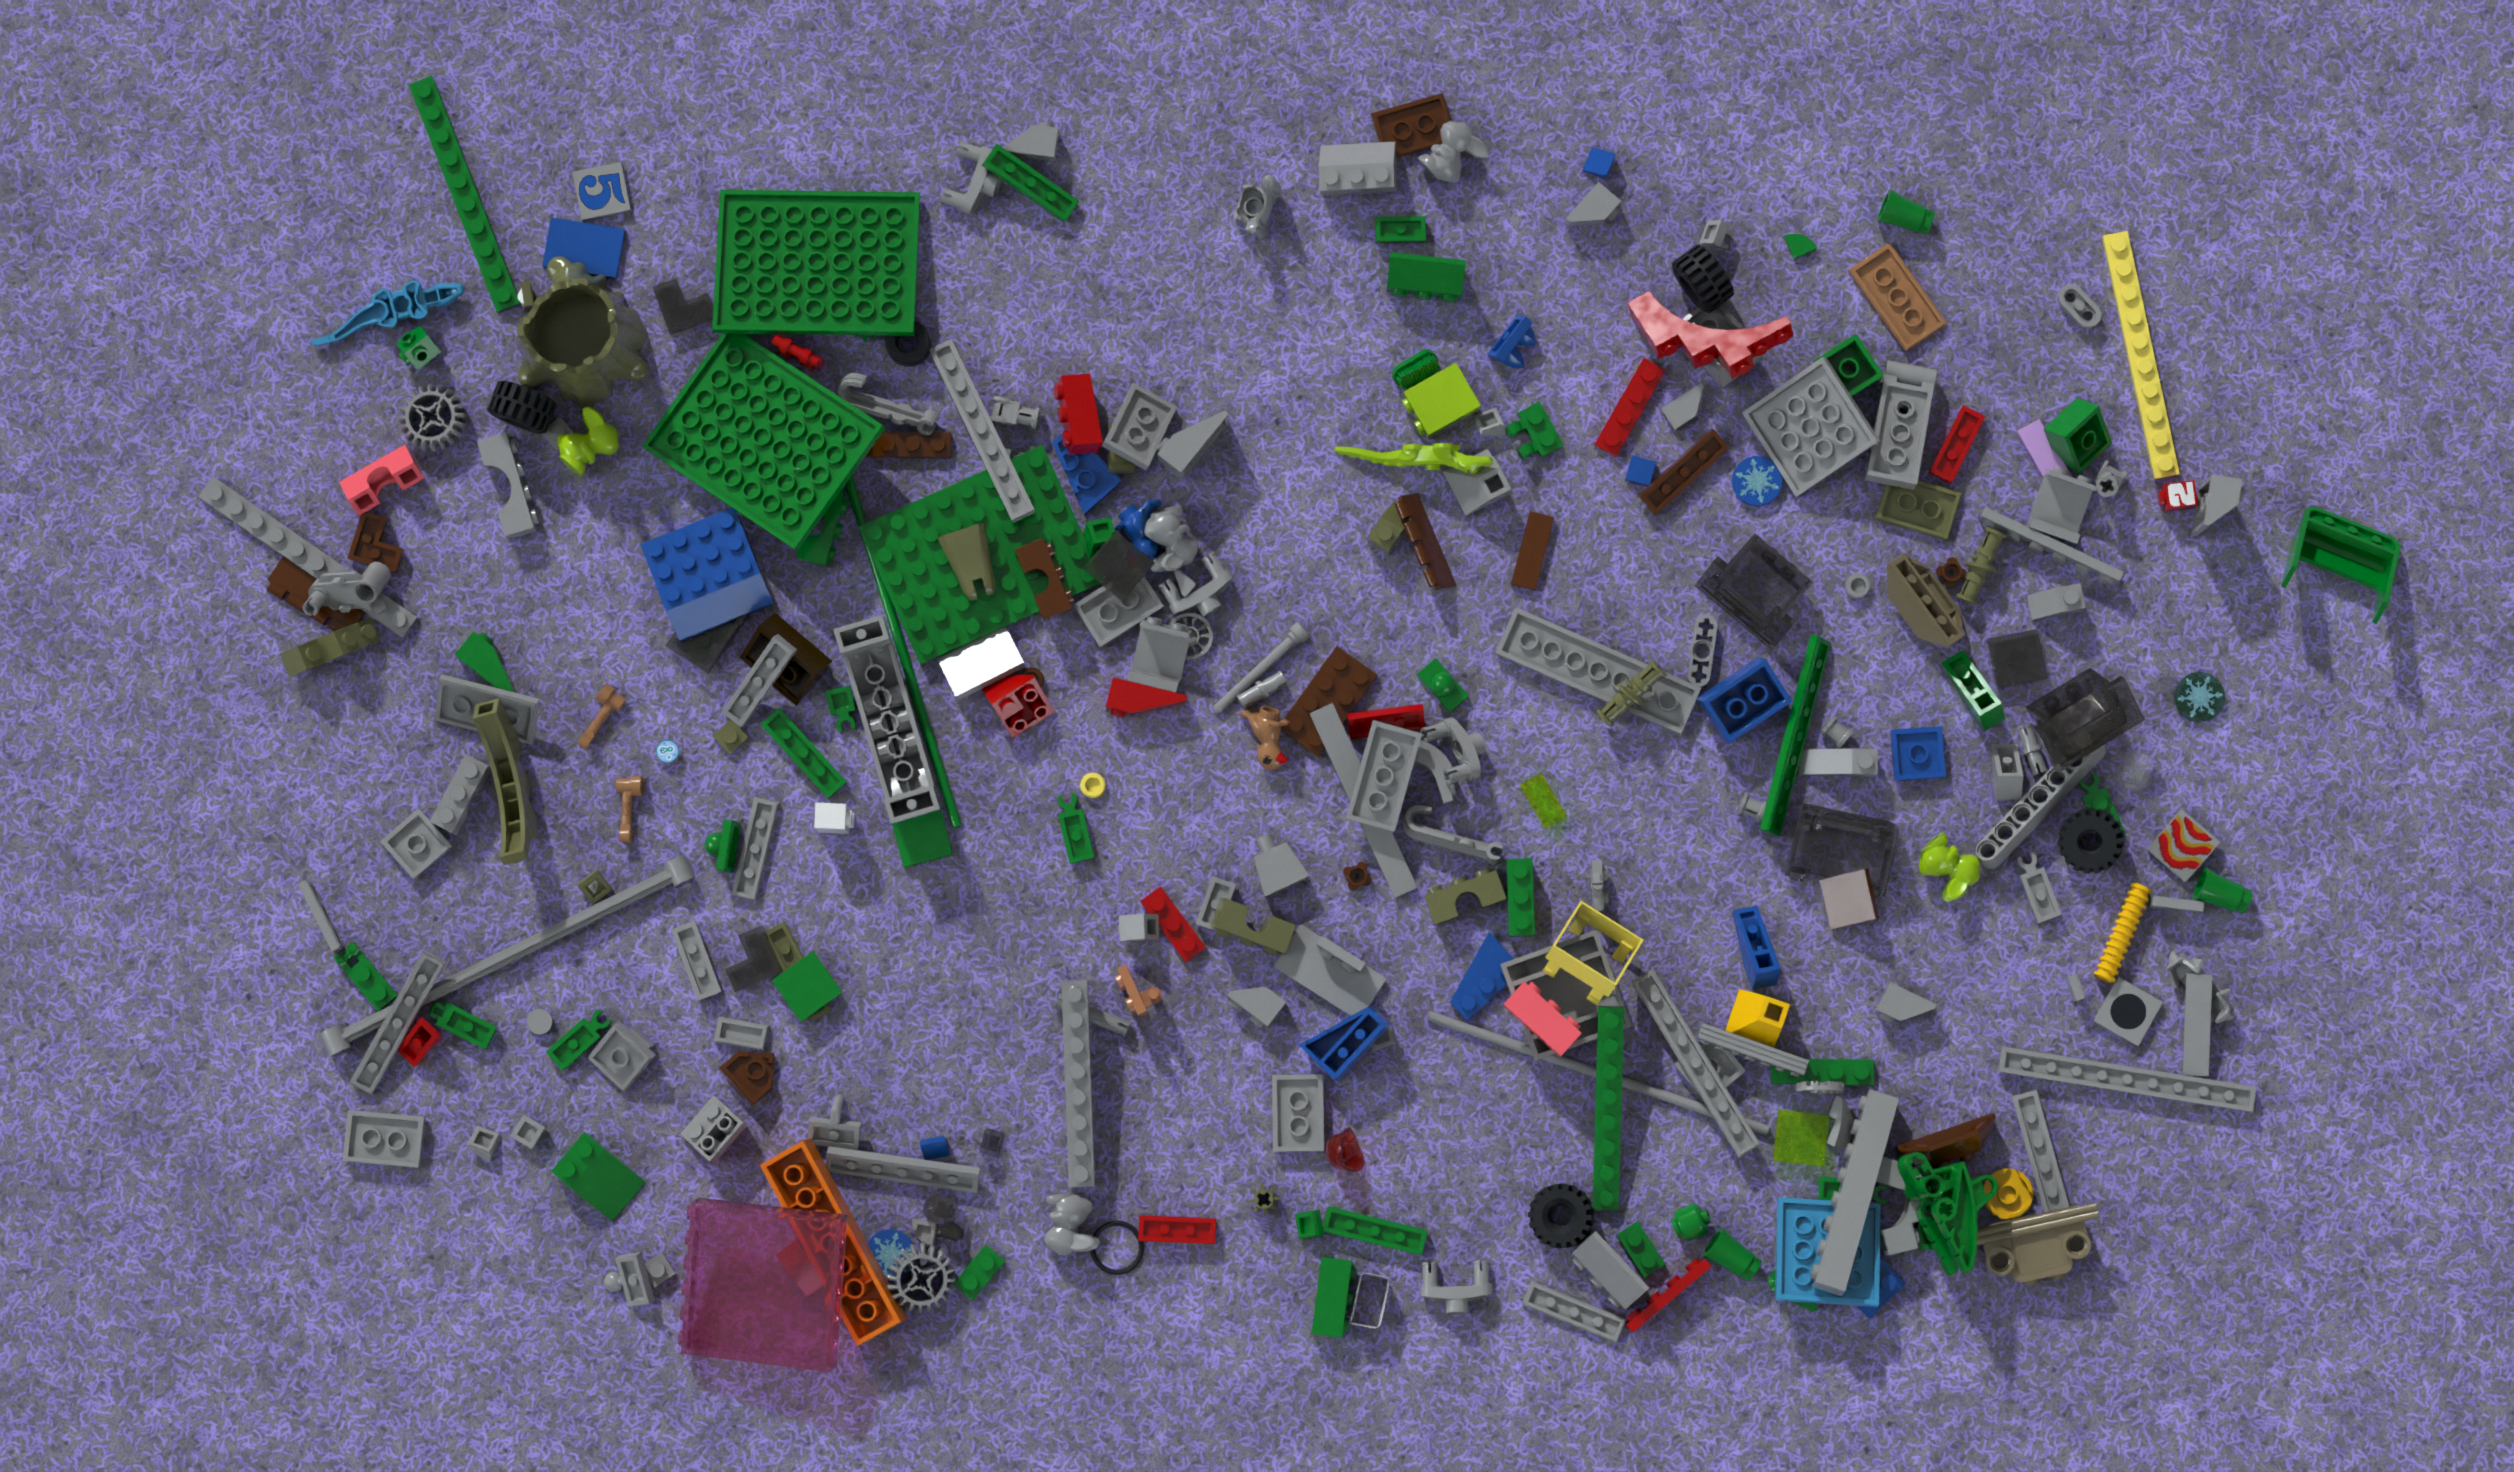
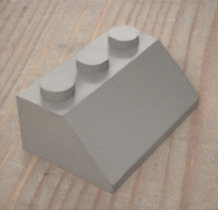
M1396 142L1321 146L1319 157L1320 193L1323 196L1398 192Z
M2212 474L2199 486L2197 494L2198 506L2195 507L2191 536H2198L2238 506L2239 502H2243L2245 487H2241L2242 479Z
M1596 1231L1592 1232L1571 1252L1574 1256L1571 1261L1581 1271L1586 1269L1592 1275L1589 1280L1599 1290L1603 1287L1610 1294L1607 1299L1617 1309L1620 1306L1626 1309L1649 1289L1642 1279Z

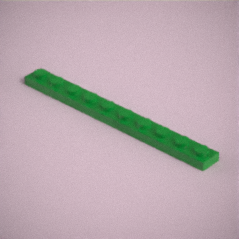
M433 76L409 84L496 312L501 313L521 305Z

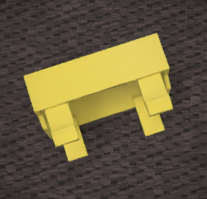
M1580 901L1545 958L1549 962L1543 969V972L1554 978L1559 968L1564 969L1592 987L1586 999L1598 1005L1603 995L1606 997L1610 996L1642 944L1643 939L1588 904ZM1574 915L1576 918L1568 929L1570 932L1580 936L1588 923L1619 943L1618 948L1612 955L1613 959L1622 964L1630 951L1633 952L1615 982L1556 946Z

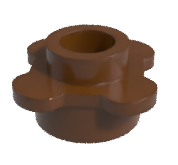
M1951 557L1948 558L1947 563L1943 566L1936 568V575L1941 576L1945 581V586L1951 588L1957 580L1965 578L1966 570L1961 568L1956 558ZM1949 570L1953 571L1952 575L1949 574Z
M1359 862L1357 866L1345 867L1343 870V875L1347 877L1349 882L1348 888L1352 891L1357 890L1358 887L1363 885L1369 886L1372 882V878L1367 874V865L1364 862ZM1356 874L1360 875L1359 879L1355 878Z

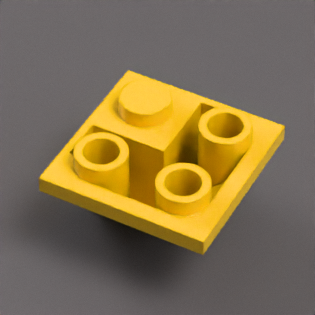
M1739 989L1725 1031L1774 1048L1790 1004L1765 995Z

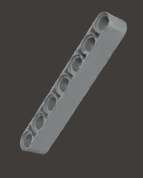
M2096 730L2085 732L1978 843L1976 854L1984 868H1997L2105 756L2107 747L2100 732ZM2092 742L2100 743L2096 748H2088ZM2075 760L2082 761L2079 766H2071V763ZM2058 778L2065 779L2062 784H2053ZM2041 796L2047 797L2046 801L2043 803L2036 802V800ZM2024 814L2030 815L2026 821L2018 820ZM2012 833L2009 839H2001L2003 834ZM1987 851L1995 852L1992 857H1983Z

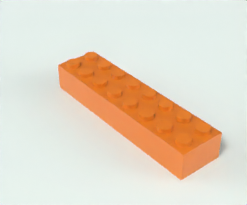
M812 1139L803 1140L760 1164L856 1346L870 1341L907 1320L908 1317L902 1306L898 1305V1299H894L892 1296L894 1291L888 1290L887 1285L889 1282Z

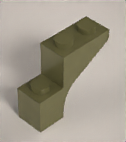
M370 617L280 653L289 677L381 640Z

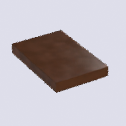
M1443 93L1371 113L1378 141L1396 142V159L1429 150L1434 144L1441 145L1440 130L1444 123L1451 121Z

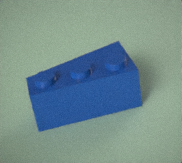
M1370 1006L1335 1026L1324 1030L1313 1038L1302 1042L1299 1046L1334 1080H1341L1386 1032L1392 1023L1376 1007Z

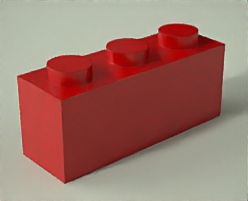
M1090 373L1062 375L1057 385L1054 386L1055 400H1059L1060 405L1058 419L1060 423H1063L1064 427L1062 433L1063 445L1067 446L1068 455L1098 453L1103 441Z

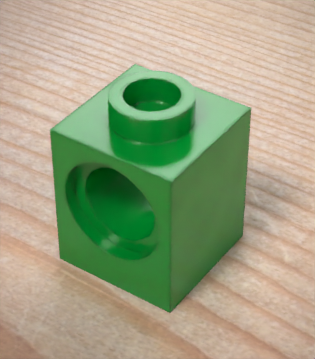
M1111 517L1086 522L1083 535L1089 557L1114 553L1118 537Z

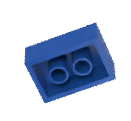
M1757 657L1696 698L1721 739L1729 744L1792 702L1769 663L1762 657Z

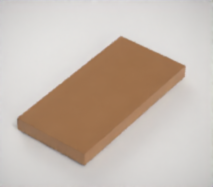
M1890 242L1848 270L1905 353L1947 325L1945 319Z

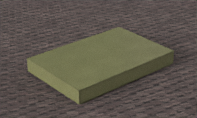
M1919 479L1914 490L1885 484L1875 520L1948 541L1962 493Z

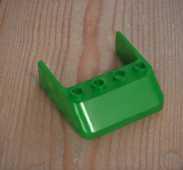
M2308 507L2301 518L2291 544L2281 587H2287L2297 568L2298 561L2307 562L2322 570L2332 572L2347 580H2352L2370 589H2374L2378 593L2372 623L2377 624L2389 603L2401 548L2400 543L2392 536L2321 508Z

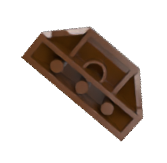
M1994 1113L1895 1146L1896 1152L1902 1155L1915 1152L1922 1153L1928 1159L1931 1167L1935 1166L1936 1169L1950 1165V1160L1960 1158L1961 1162L1975 1158L1974 1152L1981 1150L1996 1116Z

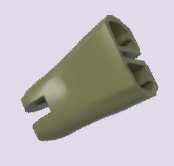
M984 523L937 538L960 583L963 593L970 601L978 599L976 588L972 581L982 578V585L986 590L987 596L995 593V578Z

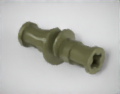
M1989 527L1985 528L1986 534L1981 546L1978 547L1977 555L1969 556L1974 562H1965L1964 564L1970 571L1965 577L1966 580L1960 594L1957 593L1956 595L1957 598L1976 606L1978 604L1976 600L1982 586L1985 585L1988 572H1997L1992 563L1998 555L1997 551L2002 540L2007 537V535Z
M1653 659L1649 661L1650 664L1641 673L1633 677L1632 681L1627 677L1624 678L1627 684L1626 687L1617 684L1616 686L1620 692L1616 693L1606 706L1596 711L1610 727H1613L1615 725L1614 722L1624 712L1626 713L1634 703L1642 706L1645 703L1642 695L1647 693L1661 677L1665 678L1667 676L1662 667Z

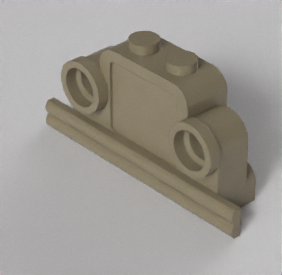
M2093 1203L2084 1206L2078 1204L1980 1226L1977 1233V1245L1983 1244L1987 1268L1991 1273L1998 1276L2011 1272L2012 1277L2018 1282H2025V1286L2041 1283L2040 1279L2050 1277L2051 1281L2066 1278L2065 1273L2072 1269L2073 1259L2085 1257L2091 1249V1241L2085 1221L2100 1218L2097 1204Z

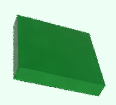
M941 806L940 810L892 824L904 868L953 855Z
M814 951L771 980L800 1022L809 1018L843 993Z

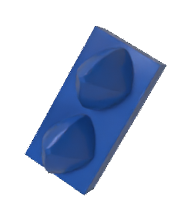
M1517 315L1487 355L1494 361H1499L1506 366L1524 368V360L1516 344L1518 343L1523 346L1536 345V336L1531 327L1533 322L1526 316Z

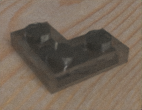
M676 278L653 287L670 335L713 320V303L709 293L685 301Z
M763 925L738 935L748 959L725 969L734 992H738L783 972Z

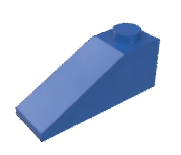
M1752 906L1733 910L1732 914L1744 969L1752 990L1777 985L1781 968L1758 907Z

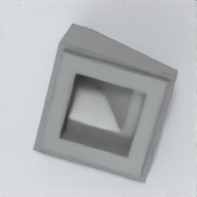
M1496 407L1473 416L1481 436L1503 437L1507 435L1504 423Z
M1180 569L1174 571L1181 594L1184 597L1188 596L1197 588V584Z
M476 1126L467 1144V1148L485 1161L490 1162L501 1134Z

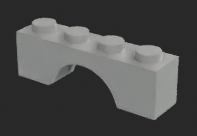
M505 432L477 441L483 464L488 469H495L505 473L511 484L509 501L498 512L504 536L510 540L536 532L535 524H539V518L536 510H531L529 500H532V494L529 486H524L522 477L526 476L522 462H517L515 453L519 452L515 438L510 439V436Z

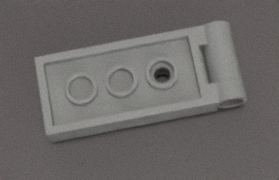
M1887 360L1873 429L1880 442L1870 448L1865 480L1914 490L1918 483L1937 370ZM1904 409L1907 414H1901L1899 410Z

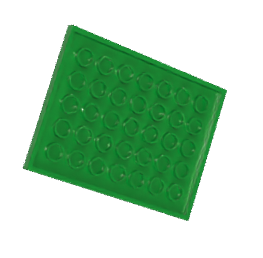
M720 190L712 322L713 333L914 336L920 192Z
M723 333L641 447L798 552L883 433L885 427L746 335Z
M1043 445L1010 459L1036 512L1019 521L1012 523L986 469L858 526L920 665L1040 612L1034 596L1047 589L1049 580L1041 572H1032L1024 575L1015 553L1016 548L1041 538L1044 539L1045 544L1050 542L1055 556L1051 559L1055 567L1060 566L1065 578L1061 583L1064 590H1070L1072 597L1105 583L1094 557H1089L1084 535ZM984 523L996 588L994 594L987 596L986 590L982 585V578L973 580L978 599L970 601L963 593L960 583L937 538Z

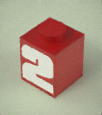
M2195 480L2165 483L2161 486V491L2157 492L2159 506H2163L2164 512L2194 509L2198 506Z

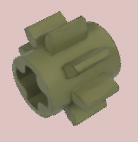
M1261 1184L1260 1191L1257 1192L1255 1189H1251L1255 1197L1254 1199H1249L1248 1202L1256 1204L1253 1210L1254 1213L1260 1208L1263 1209V1214L1266 1216L1268 1208L1277 1210L1273 1205V1201L1279 1200L1280 1197H1273L1271 1194L1275 1189L1274 1187L1267 1191L1264 1184ZM1268 1193L1270 1195V1205L1263 1204L1259 1206L1257 1196Z

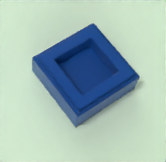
M1632 455L1625 481L1648 487L1652 480L1656 462Z

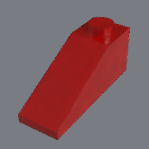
M1113 677L1106 709L1111 710L1110 715L1125 718V714L1135 715L1186 703L1187 695Z

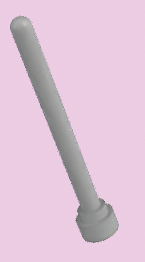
M1297 622L1289 628L1290 632L1287 634L1288 637L1213 706L1214 712L1221 713L1237 698V695L1243 693L1295 643L1297 645L1300 642L1304 643L1310 637L1309 634Z

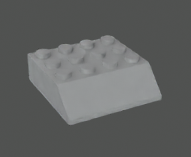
M1597 930L1556 944L1560 949L1615 982ZM1552 946L1500 964L1511 995L1524 981L1527 984L1532 982L1542 991L1540 996L1547 1002L1551 999L1561 1008L1559 1013L1567 1019L1570 1016L1581 1026L1578 1030L1582 1034L1567 1050L1597 1040L1598 1006H1624L1617 985L1609 997L1603 995L1598 1005H1595L1586 999L1592 990L1591 986L1562 968H1559L1554 978L1543 972V969L1549 962L1545 957ZM1624 1006L1625 1030L1630 1028L1632 1025ZM1522 1024L1535 1061L1556 1054Z

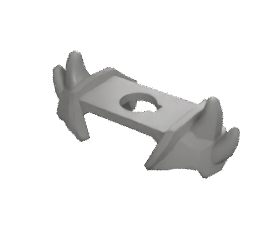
M2173 950L2169 956V965L2166 968L2173 988H2178L2179 981L2186 986V973H2205L2201 968L2204 960L2197 958L2189 959L2186 954L2178 956L2176 951ZM2212 980L2211 1020L2217 1024L2234 1019L2235 1015L2230 1013L2232 1004L2228 1001L2231 990L2229 988L2221 990Z

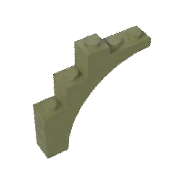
M497 698L476 704L473 721L481 737L493 774L501 820L500 859L503 865L520 863L528 859L531 839L537 837L540 822L528 799L531 783L520 762L522 744L500 699Z

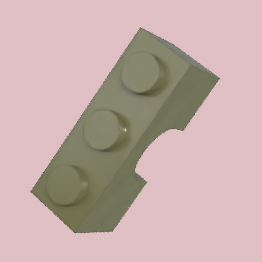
M1487 868L1476 872V877L1470 880H1466V877L1451 881L1452 886L1445 889L1441 885L1428 889V895L1424 896V900L1433 925L1436 926L1458 918L1455 902L1463 894L1474 895L1479 900L1482 909L1506 901L1507 898L1497 871L1490 872V869Z
M1226 898L1220 899L1210 926L1217 929V935L1228 939L1233 935L1240 938L1239 943L1252 948L1254 944L1264 947L1262 952L1277 957L1278 953L1286 954L1296 927L1295 924L1274 916H1267L1264 926L1258 931H1253L1246 923L1249 907Z

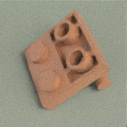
M1127 965L1118 967L1119 974L1115 975L1121 991L1127 990L1129 998L1125 1000L1132 1015L1137 1013L1139 1018L1149 1014L1146 1008L1161 1001V991L1156 987H1152L1139 993Z

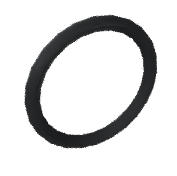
M1119 1220L1103 1224L1093 1234V1236L1098 1238L1101 1232L1109 1227L1123 1226L1132 1231L1138 1240V1230L1133 1225ZM1138 1241V1255L1135 1261L1124 1269L1115 1270L1104 1266L1097 1258L1095 1249L1091 1250L1090 1254L1096 1266L1108 1274L1122 1275L1132 1271L1140 1263L1144 1253V1242Z

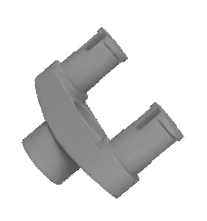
M961 141L959 144L961 149H957L956 155L976 161L975 172L967 193L962 194L944 188L942 191L944 195H941L940 203L960 208L961 212L972 214L984 194L994 198L997 196L1002 180L981 166L992 148L985 146L980 148Z
M1215 552L1208 554L1213 564H1211L1207 556L1201 560L1213 579L1190 595L1182 597L1173 579L1166 580L1170 591L1164 583L1158 586L1170 604L1169 609L1174 616L1197 608L1203 618H1206L1222 608L1217 595L1225 590L1234 578L1229 570L1224 569Z
M1453 717L1443 719L1438 724L1421 728V737L1427 743L1441 738L1446 739L1459 763V766L1443 770L1444 780L1448 779L1446 780L1447 785L1465 779L1471 781L1480 777L1481 766L1478 755H1482L1485 752V743L1478 732L1468 735Z
M1480 1260L1473 1261L1474 1284L1472 1286L1441 1287V1285H1438V1262H1431V1273H1429L1428 1262L1421 1263L1423 1285L1420 1286L1421 1297L1429 1300L1444 1301L1446 1314L1448 1315L1468 1314V1301L1485 1298L1493 1294L1492 1284L1489 1282L1488 1260H1482V1271H1480Z

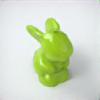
M591 407L582 409V419L589 430L587 434L563 433L557 437L559 458L579 477L584 475L586 463H594L596 453L612 455L619 448L617 429L613 425L606 423L603 416Z
M1943 831L1932 838L1921 849L1918 865L1919 872L1923 876L1939 877L1949 875L1950 880L1942 893V900L1949 902L1962 897L1968 890V887L1974 885L1979 880L1981 863L1978 857L1973 854L1958 856V848L1955 845H1947L1948 837Z

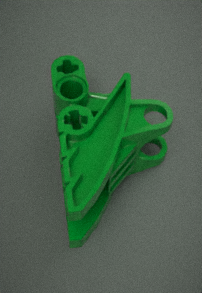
M1915 1152L1903 1155L1898 1160L1897 1168L1905 1183V1195L1911 1201L1920 1202L1916 1209L1917 1219L1921 1226L1924 1225L1923 1230L1929 1242L1932 1241L1931 1246L1937 1258H1940L1939 1262L1946 1275L1950 1276L1958 1272V1267L1962 1273L1969 1272L1973 1269L1977 1251V1217L1979 1209L1997 1193L1998 1183L1996 1179L1987 1174L1977 1178H1970L1964 1162L1932 1169L1928 1159L1922 1153ZM1984 1179L1989 1180L1992 1185V1189L1988 1194L1983 1192L1984 1188L1981 1181ZM1925 1207L1931 1208L1933 1218L1925 1217L1924 1212L1927 1211Z

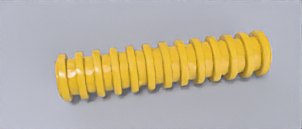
M2139 883L2130 884L2131 891H2127L2129 896L2124 899L2125 905L2121 906L2122 912L2118 913L2119 920H2115L2116 927H2112L2113 934L2109 935L2110 941H2107L2105 944L2107 948L2102 951L2104 955L2099 958L2101 963L2097 964L2098 970L2093 973L2096 978L2108 983H2114L2116 980L2114 976L2118 975L2117 969L2122 966L2120 962L2125 959L2123 955L2128 952L2126 947L2130 946L2131 942L2129 940L2134 937L2132 933L2137 930L2135 926L2140 923L2139 917L2143 916L2141 911L2146 909L2144 904L2149 901L2148 895L2152 894L2150 888Z

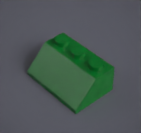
M1391 252L1387 292H1391V295L1394 297H1406V294H1413L1420 300H1431L1432 296L1441 297L1443 302L1455 303L1456 299H1462L1466 260Z

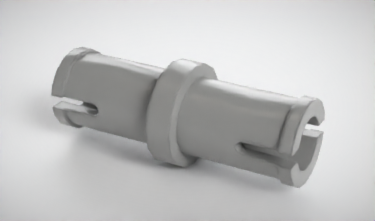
M1278 671L1262 682L1260 680L1255 682V686L1236 697L1241 707L1247 709V707L1261 699H1268L1270 694L1287 686L1288 683L1282 672Z
M2029 723L2025 725L2028 735H2026L2023 726L2018 727L2017 731L2024 748L2022 750L2023 756L2027 757L2032 776L2034 777L2040 775L2037 765H2039L2042 774L2046 773L2048 769L2041 750H2043L2042 745L2038 744L2033 724Z

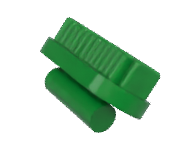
M1422 350L1395 366L1392 371V379L1402 389L1408 390L1411 386L1427 378V376L1429 377L1438 372L1440 368L1438 358L1432 350Z

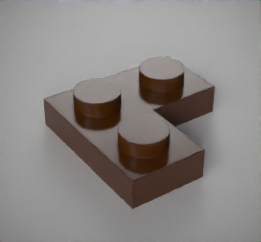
M369 512L361 514L347 559L368 566L373 562H380L385 564L390 572L397 574L404 549L381 542L388 518Z

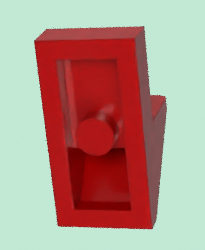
M421 1017L397 1051L411 1065L416 1067L423 1061L431 1048L440 1043L443 1038L431 1024Z

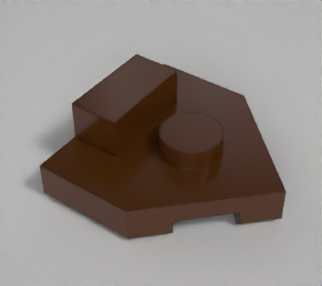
M738 1051L719 1067V1071L727 1078V1082L743 1100L746 1099L752 1107L772 1091L774 1053Z

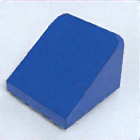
M1592 147L1582 171L1606 180L1616 154Z
M940 1136L920 1141L925 1160L949 1156L946 1137Z

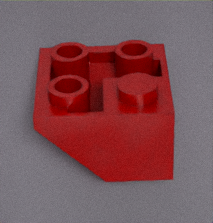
M1008 675L982 688V691L1012 738H1015L1056 712L1033 675Z

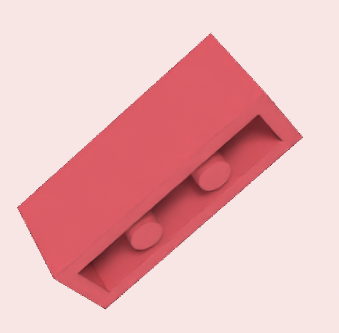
M1524 981L1503 1006L1553 1052L1561 1057L1582 1034L1578 1030L1581 1026L1570 1016L1567 1019L1559 1013L1561 1008L1553 1000L1550 999L1547 1002L1540 996L1542 991L1534 983L1530 982L1527 984Z

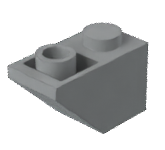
M1267 987L1230 991L1227 995L1231 999L1228 1004L1239 1012L1243 1009L1251 1014L1249 1020L1260 1028L1263 1024L1269 1027L1286 1005V1001Z

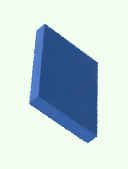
M551 217L542 266L547 268L552 258L562 256L572 263H583L587 273L590 275L598 276L603 274L607 278L617 279L626 230Z

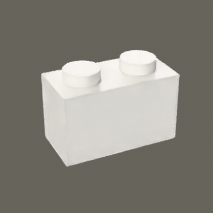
M815 803L814 828L819 833L849 834L850 828H854L855 813H852L847 804Z

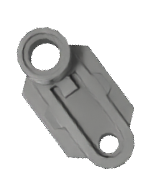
M373 562L362 575L357 571L323 573L320 579H317L309 588V598L302 606L303 611L309 616H312V614L315 616L322 606H328L332 610H340L342 613L349 612L351 609L367 608L370 603L376 600L389 582L391 572L385 564Z

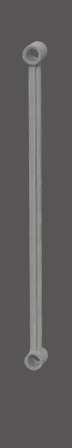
M685 855L664 864L666 870L435 983L422 1007L672 883L677 888L682 886V882L686 880H694L695 876ZM392 1005L344 1029L340 1024L320 1033L330 1057L338 1056V1052L344 1049L348 1051L352 1048L350 1042L380 1028Z

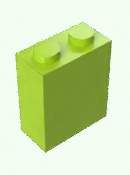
M1457 363L1404 391V400L1401 401L1407 413L1413 412L1417 419L1414 425L1419 434H1425L1427 439L1481 409L1479 401Z

